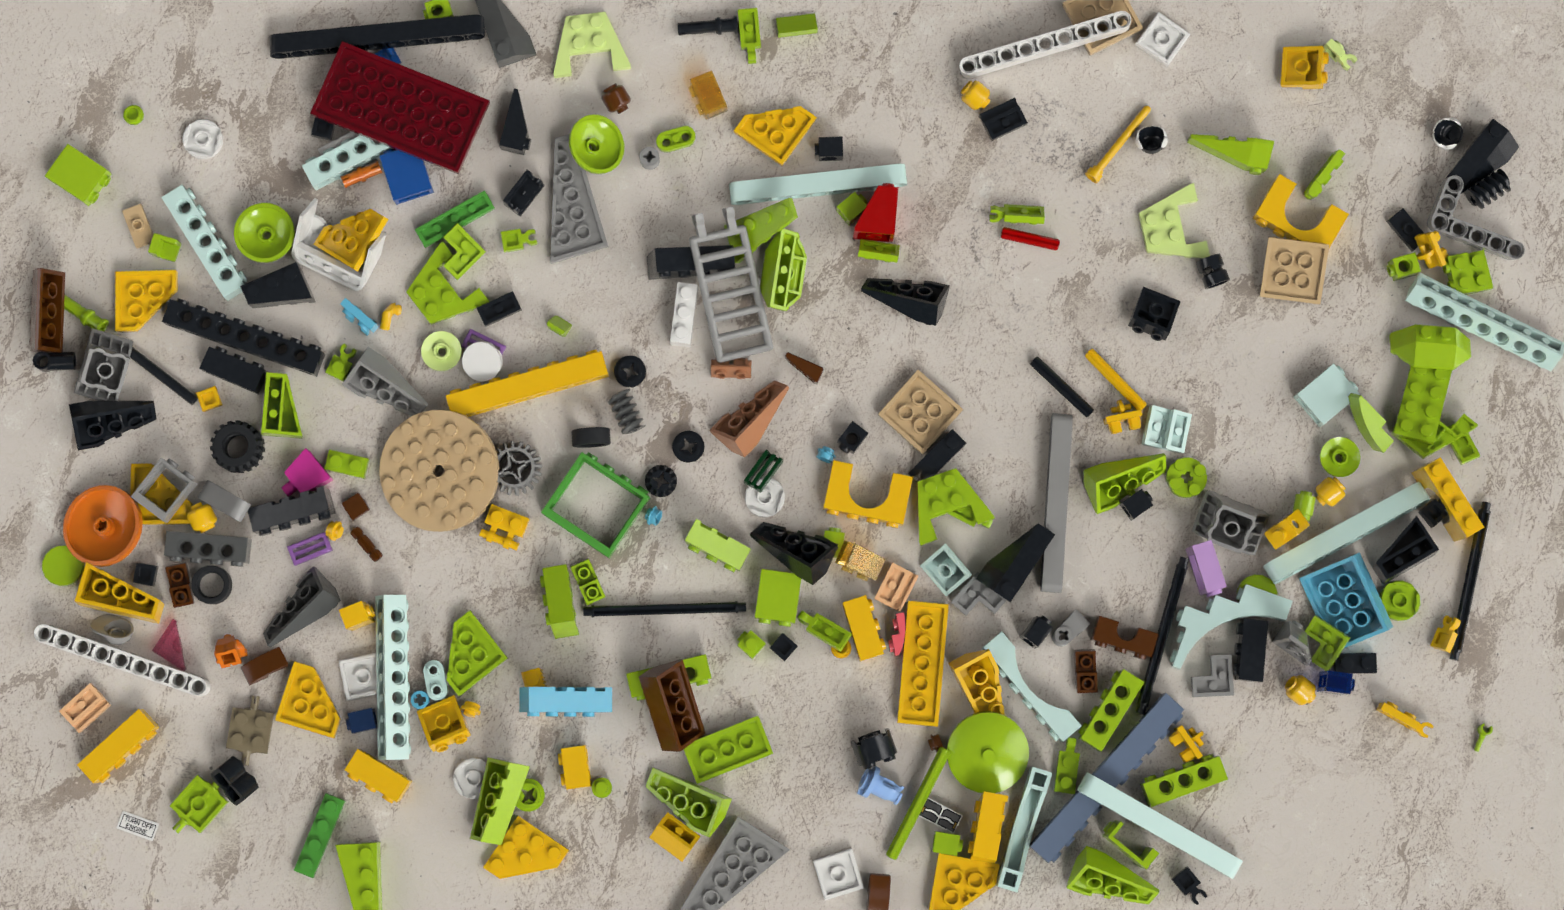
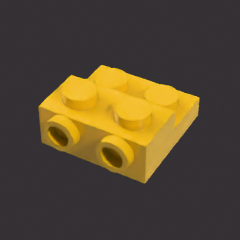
M1323 46L1283 47L1281 87L1323 89V84H1327L1328 74L1324 72V66L1329 63V53L1325 52Z
M455 695L417 711L428 745L433 752H444L448 749V745L453 743L462 744L467 741V737L471 736Z

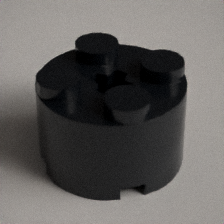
M889 728L885 729L886 733H880V730L858 737L859 742L857 743L854 740L851 741L859 766L869 769L876 766L878 761L884 760V762H889L896 759L897 749Z

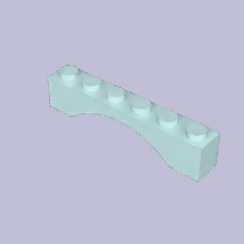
M1000 632L982 647L983 650H990L999 668V675L1002 678L1006 676L1011 682L1009 687L1015 694L1019 692L1022 695L1024 705L1029 710L1033 708L1037 713L1036 719L1041 725L1046 724L1049 727L1050 731L1048 733L1055 741L1064 742L1081 727V724L1069 710L1047 704L1028 688L1018 670L1015 646L1003 632Z
M1035 767L1029 768L998 874L997 887L1018 892L1035 824L1052 776L1051 772Z

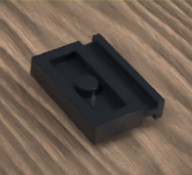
M1016 98L979 114V118L991 142L1028 123L1016 102Z

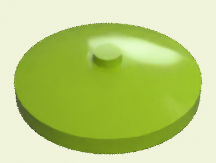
M983 711L967 716L953 729L947 744V750L950 751L947 760L952 774L963 786L978 793H983L984 791L998 793L1010 788L1021 778L1029 760V746L1024 732L1014 720L998 712Z

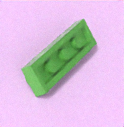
M484 190L416 228L415 231L426 248L443 239V236L456 223L464 227L493 211L495 207Z
M325 793L294 871L311 878L315 877L346 802L345 800Z

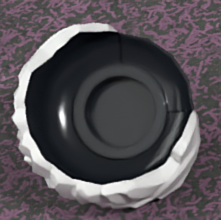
M1453 117L1439 120L1433 129V141L1444 150L1453 149L1463 138L1461 123Z
M1160 126L1142 127L1136 134V146L1148 154L1158 153L1168 143L1167 134Z

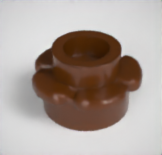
M931 734V739L928 740L931 751L936 750L937 753L939 748L943 747L939 734L934 736Z

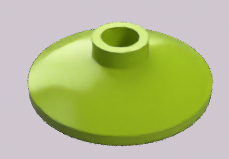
M1332 438L1323 445L1320 451L1322 467L1328 474L1335 477L1351 475L1360 464V451L1357 445L1348 438ZM1337 454L1342 457L1340 462L1335 459Z

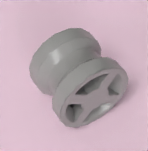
M646 147L640 152L639 156L642 167L648 170L657 168L660 163V157L655 148Z

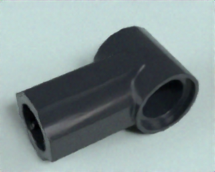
M41 351L36 353L32 360L33 365L42 372L76 370L75 352L46 353ZM47 357V365L41 367L40 360Z

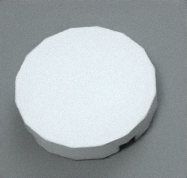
M198 119L185 128L182 142L191 156L197 159H208L214 157L220 151L223 145V135L221 129L214 122L208 119Z
M475 342L468 346L463 353V369L474 380L488 381L496 377L500 372L503 364L502 354L490 342Z
M761 477L756 485L759 486L765 477ZM771 478L761 493L750 486L746 489V505L758 517L767 518L774 516L784 505V490L780 483Z
M470 758L457 766L453 782L459 794L470 799L479 798L487 762L478 758Z

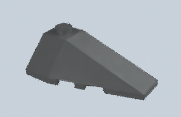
M475 0L480 15L484 17V27L499 68L537 55L530 35L502 0Z

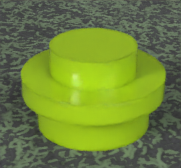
M130 105L124 110L123 117L128 124L137 125L142 122L144 112L139 106Z
M597 778L592 783V792L598 798H605L610 795L612 784L607 778Z

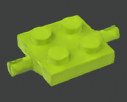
M196 775L171 803L170 807L180 818L172 827L173 830H176L175 832L179 834L187 824L199 833H202L229 803L220 794L219 786L214 781L211 784L200 775Z

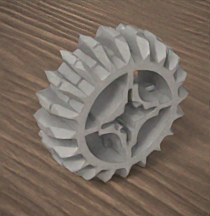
M511 441L510 448L506 443H503L505 448L503 451L497 447L499 465L505 456L508 459V465L502 471L498 470V486L501 484L499 491L504 492L508 488V495H511L512 490H514L515 495L519 496V489H522L524 494L527 493L526 486L533 490L534 487L530 483L532 481L537 484L539 483V480L534 478L535 475L542 476V473L536 471V469L543 467L542 464H536V462L541 460L540 456L533 458L537 451L534 449L529 452L531 447L529 444L523 449V442L521 441L518 443V447H516L514 441ZM512 453H522L529 459L526 461H516ZM512 461H513L514 464H516L517 466L520 465V467L517 468V470H518L517 473H518L519 477L517 476L516 473H514V471L510 472V470L513 468V466H512V465H513V464H512ZM531 465L530 475L523 481L522 472ZM514 476L518 484L506 483L501 477Z

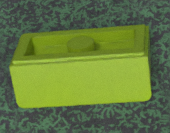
M815 13L776 18L778 38L818 33Z

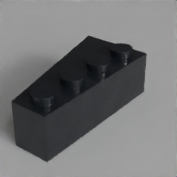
M733 245L699 246L700 255L734 247ZM690 247L654 248L647 256L649 280L697 276ZM734 256L702 263L705 275L735 268Z
M324 486L318 487L317 492H301L299 498L288 496L281 498L279 503L271 501L251 507L248 510L252 531L260 536L269 535L272 533L271 530L278 528L279 531L291 529V525L299 523V526L311 523V520L319 518V521L330 519L332 514H336L330 490Z

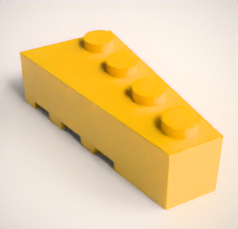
M87 562L74 600L83 607L157 624L160 622L165 605L159 599Z

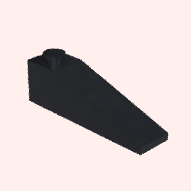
M1492 119L1484 126L1447 177L1456 175L1462 178L1464 183L1462 194L1465 190L1508 163L1519 146L1510 131L1495 119ZM1450 180L1448 186L1451 190H1455L1457 184L1455 181Z
M867 278L861 288V292L917 322L936 326L943 314L950 285L933 281H924V284H912V280L894 283L892 279Z
M85 401L69 404L78 451L99 447L113 437H121L122 433L130 429L135 430L157 420L154 401Z
M766 522L761 523L750 533V536L797 577L811 585H814L827 573L838 549V544L823 536L805 535V532L799 530L797 533L787 531L786 527Z
M1039 523L989 560L976 580L1011 602L1055 534Z

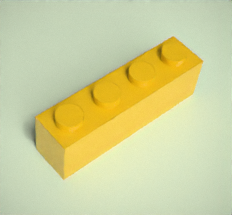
M138 709L80 761L77 766L92 783H103L111 776L110 772L114 768L119 769L126 763L125 758L127 756L137 753L142 748L141 744L145 740L149 741L157 734L156 730L159 728V725L144 709Z

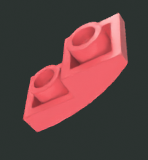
M904 612L895 614V619H892L894 631L898 630V634L892 635L891 640H888L890 653L894 652V656L900 655L904 643Z

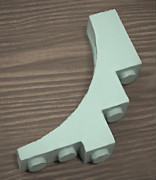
M1245 584L1244 588H1239L1236 596V599L1239 600L1238 603L1215 595L1213 599L1209 598L1206 610L1209 611L1208 613L1185 606L1183 610L1179 609L1176 621H1179L1178 626L1184 628L1185 631H1180L1177 642L1180 643L1177 651L1173 650L1170 662H1173L1172 667L1180 670L1187 654L1196 642L1220 624L1246 617H1267L1286 621L1293 601Z

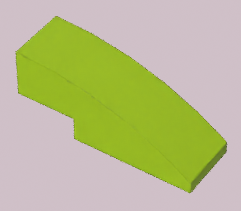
M1350 393L1348 396L1350 408L1360 433L1373 450L1384 453L1394 442L1382 429L1386 420L1361 395Z

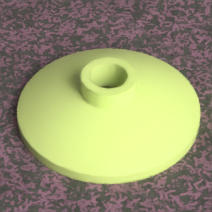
M437 331L430 334L424 340L421 347L423 361L428 367L436 371L450 370L459 362L462 354L459 340L453 334L446 331ZM441 349L446 350V354L443 356L439 355Z

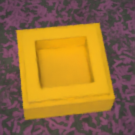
M216 386L196 392L203 412L223 405Z

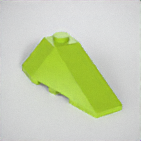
M1191 134L1187 142L1244 171H1249L1252 175H1261V173L1267 170L1274 146L1273 140L1247 137L1246 141H1239L1236 137L1231 136L1219 140L1218 136Z
M652 768L645 786L662 803H665L677 817H680L686 823V826L706 837H711L724 820L732 798L657 768Z

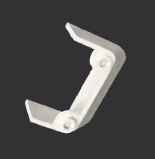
M314 198L299 216L291 252L292 257L299 264L352 290L359 291L367 283L381 256L386 232L383 231L370 246L366 259L359 271H356L313 245L323 227L328 226L323 218L315 214L318 199Z

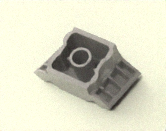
M92 328L74 393L98 401H117L130 362L133 341Z
M1206 490L1191 531L1206 538L1207 541L1212 540V543L1240 554L1242 552L1248 555H1255L1270 515L1263 510L1255 509L1250 505L1232 500L1227 496Z

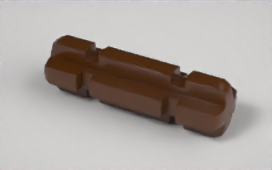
M355 527L350 534L355 540L357 539L358 544L363 550L370 554L369 557L374 562H377L382 558V553L375 549L376 546L363 534L364 532L360 527Z

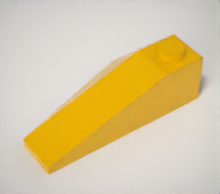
M989 649L966 653L948 663L974 713L992 711L1005 715L998 675L999 668Z

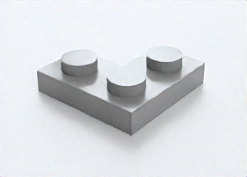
M979 572L971 578L950 602L965 616L979 601L994 614L1007 601L976 580Z
M1211 655V676L1191 677L1192 697L1233 696L1232 655Z

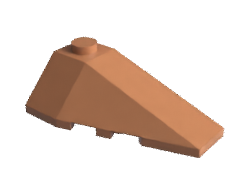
M774 380L757 392L753 400L746 404L743 402L738 405L740 409L733 414H725L709 431L733 453L746 457L762 438L789 389L788 385Z

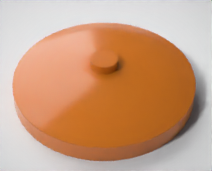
M99 485L89 488L73 500L65 514L63 522L64 541L71 554L84 563L87 562L98 567L116 564L125 559L136 547L142 533V513L138 503L131 498V495L120 488L110 485Z

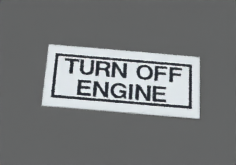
M123 811L116 828L153 841L159 823Z

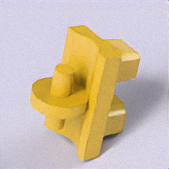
M1438 231L1418 234L1414 237L1421 251L1416 255L1417 259H1424L1428 269L1437 266L1443 267L1447 264L1445 259L1448 253L1446 249L1440 248L1438 245V241L1441 238Z
M1117 400V406L1111 407L1110 410L1111 413L1118 412V414L1107 416L1103 419L1104 425H1108L1111 435L1122 432L1120 422L1127 421L1129 431L1141 428L1140 417L1142 416V411L1136 410L1125 413L1126 410H1131V405H1123L1122 400Z
M1182 725L1175 727V731L1168 737V740L1173 747L1181 742L1185 744L1187 748L1179 753L1183 762L1186 763L1193 759L1201 758L1203 755L1194 741L1199 747L1204 745L1200 738L1204 735V732L1201 730L1196 733L1194 728L1191 727L1188 729L1192 736L1190 737Z

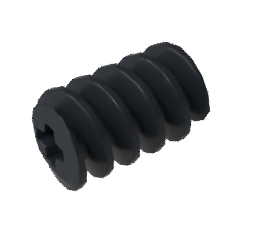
M1498 169L1497 172H1493L1490 176L1485 177L1483 181H1479L1477 185H1473L1470 189L1465 190L1466 198L1473 206L1483 209L1485 208L1483 202L1489 205L1491 204L1490 198L1496 201L1498 199L1497 194L1501 197L1504 195L1503 189L1506 192L1511 191L1509 178L1502 169Z

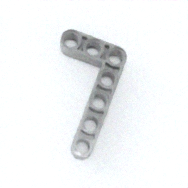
M1456 175L1444 179L1427 220V226L1431 231H1438L1440 235L1507 260L1519 259L1524 255L1525 248L1519 241L1452 217L1464 183L1462 178ZM1450 180L1456 182L1457 187L1455 190L1449 188L1448 183ZM1443 198L1449 201L1448 209H1444L1441 206ZM1436 217L1442 220V226L1440 228H1437L1434 225V219ZM1455 224L1461 227V233L1459 235H1456L1453 232V226ZM1474 231L1480 235L1478 242L1473 241L1471 237ZM1493 238L1499 243L1497 249L1491 247L1490 242ZM1512 245L1517 248L1516 256L1511 255L1509 252Z

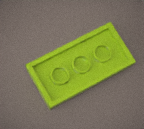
M1410 366L1393 435L1430 445L1434 444L1452 370Z
M759 716L700 738L684 749L697 784L773 754Z

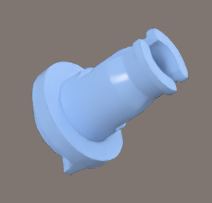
M877 766L866 769L859 782L857 794L867 798L871 793L897 805L903 795L900 792L904 789V786H899L894 781L879 775L880 768Z

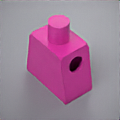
M305 448L284 472L290 481L282 486L281 489L287 496H291L297 490L300 493L315 491L318 487L330 483L333 479L310 450Z

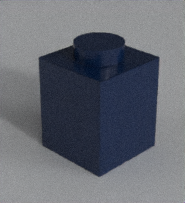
M375 708L347 713L346 726L348 731L351 730L352 734L377 729Z

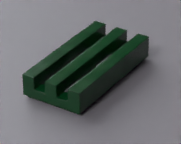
M765 450L744 479V484L761 493L783 463V459ZM769 458V459L767 460V462L765 463V465H764V466L762 467V469L760 470V472L757 474V476H756V477L754 478V480L751 482V480H752L753 477L756 475V473H757L758 470L761 468V466L764 464V462L766 461V459ZM772 462H776L771 468V470L768 472V474L765 476L763 481L760 483V485H756L761 479V477L765 474L769 466L772 464Z

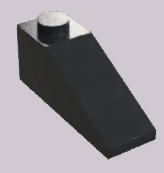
M514 88L499 146L503 151L525 155V151L530 149L531 139L529 138L518 89Z
M952 429L908 474L917 483L918 481L935 476L967 443Z

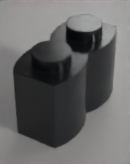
M1043 615L1041 617L1036 616L1029 623L1020 638L1036 649L1053 629L1051 626L1052 622Z
M235 756L230 757L210 774L214 782L223 789L226 797L236 806L259 788L255 777L246 772L242 761Z

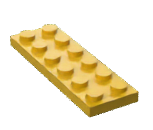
M908 601L897 723L938 727L949 604Z

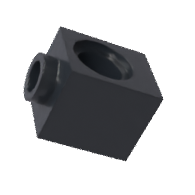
M843 136L818 138V143H815L814 147L815 155H819V161H843Z
M852 421L838 439L837 443L840 444L838 447L846 454L849 452L854 454L868 436V432ZM853 434L857 437V442L849 444L846 441V437Z
M1141 489L1119 505L1132 521L1153 506V499L1147 491L1144 492Z

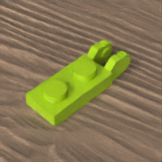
M1337 150L1331 154L1306 190H1304V197L1311 200L1322 192V184L1325 186L1332 178L1330 173L1334 169L1337 170L1344 162L1342 158L1345 153L1342 150Z

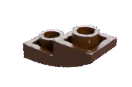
M187 562L166 566L173 607L177 608L194 604Z
M277 647L241 666V670L250 686L268 678L269 674L288 667V662L280 647Z
M1095 649L1074 650L1077 693H1098Z
M870 873L866 910L889 909L891 876L889 874Z

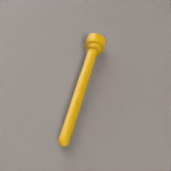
M1146 105L1142 108L1100 162L1086 171L1085 175L1089 180L1094 183L1100 181L1103 177V169L1151 111L1149 106Z

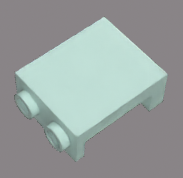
M1335 364L1329 366L1294 396V399L1318 427L1323 426L1350 403L1348 397L1350 393L1360 395L1356 384L1352 381L1349 382L1344 376L1345 372L1340 366H1335Z

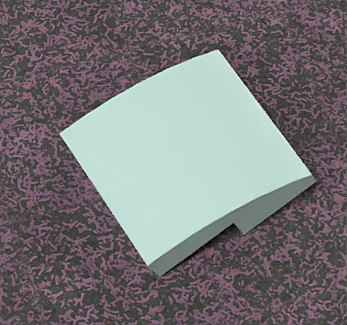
M1149 405L1141 444L1167 451L1184 453L1192 414Z

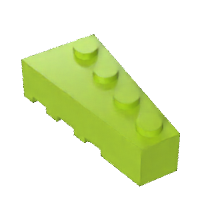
M487 758L470 839L497 845L502 844L530 766Z
M380 842L335 845L353 910H382Z

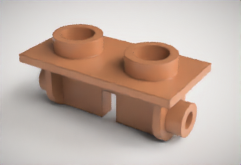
M715 357V359H711V377L719 379L751 378L752 360L738 358L733 360L732 365L729 364V361L719 363Z

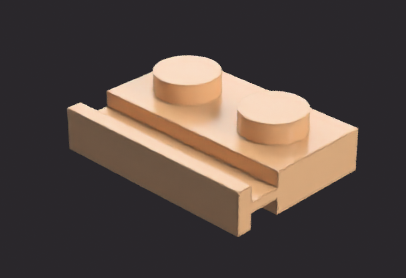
M892 562L874 599L901 612L918 575Z
M89 683L59 712L78 733H81L105 712L111 704L108 703L92 683Z

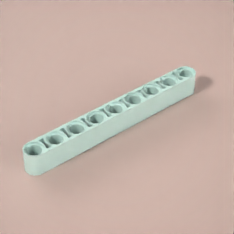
M892 164L736 181L729 183L731 204L742 205L778 201L787 198L797 199L876 190L878 185L882 186L883 183L894 184V187H903L907 185L905 164Z
M1420 482L1414 483L1271 560L1263 567L1272 582L1277 584L1430 501V497Z
M1088 772L1077 789L1082 794L1234 879L1243 862Z

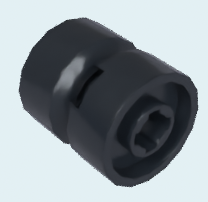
M1220 253L1196 262L1199 273L1204 275L1202 281L1205 289H1210L1230 281L1227 270L1222 268L1224 262Z

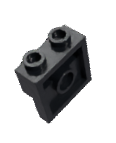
M1143 286L1128 326L1132 327V330L1136 333L1141 334L1145 332L1150 334L1153 340L1166 341L1181 301Z

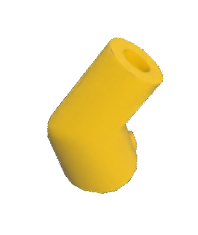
M391 303L382 312L380 329H390L392 316L394 314L398 316L402 312L401 305Z

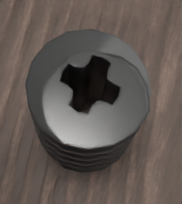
M630 389L618 392L608 401L609 405H614L611 409L612 412H618L614 417L616 420H621L618 426L624 427L621 430L622 434H631L646 426L639 425L643 418H636L640 411H633L637 404H630L634 397L626 396Z

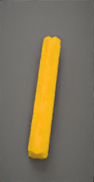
M1090 349L1085 354L1087 360L1136 410H1143L1146 407L1147 403L1094 349Z

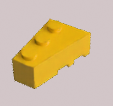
M984 791L979 801H975L974 813H977L976 821H972L970 831L974 833L973 841H969L967 853H971V860L993 864L997 861L1002 821L1004 822L1005 802L1008 801L1007 795Z

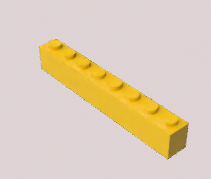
M591 350L582 357H578V355L566 358L567 361L561 363L559 361H552L547 363V367L539 368V366L527 369L528 372L526 373L514 372L508 374V378L505 379L497 377L488 380L489 383L481 385V383L472 384L469 386L470 389L463 391L461 388L451 390L449 395H445L449 410L471 417L607 378L609 374L602 351Z

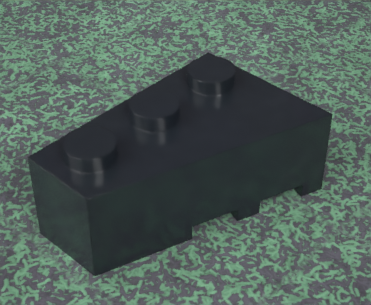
M297 262L240 286L248 305L253 309L316 302L304 273Z
M1416 515L1372 568L1384 585L1434 556L1439 548Z

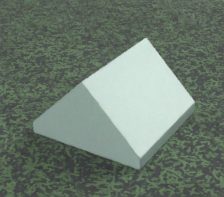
M946 543L920 565L945 596H948L972 575Z

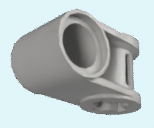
M1076 609L1053 632L1052 640L1054 644L1060 647L1067 645L1084 631L1090 623ZM1064 632L1066 634L1065 639L1059 640L1058 637Z

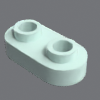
M437 660L428 661L423 669L427 694L432 700L441 701L448 694L445 668ZM433 666L437 668L435 674L430 673V668ZM437 686L441 689L439 694L434 693V688Z

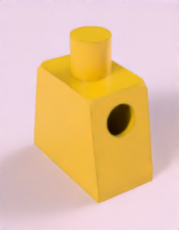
M1297 509L1268 528L1264 535L1276 550L1299 535L1310 524L1300 510ZM1292 520L1296 522L1298 528L1293 525Z

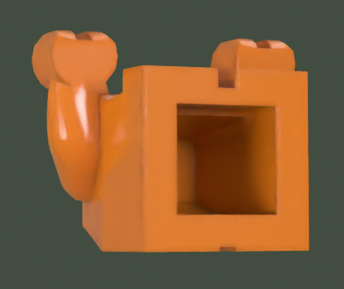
M226 634L224 638L217 640L214 655L216 663L220 664L221 668L230 667L231 664L233 666L241 664V658L248 656V652L244 645L238 639H235L234 635Z

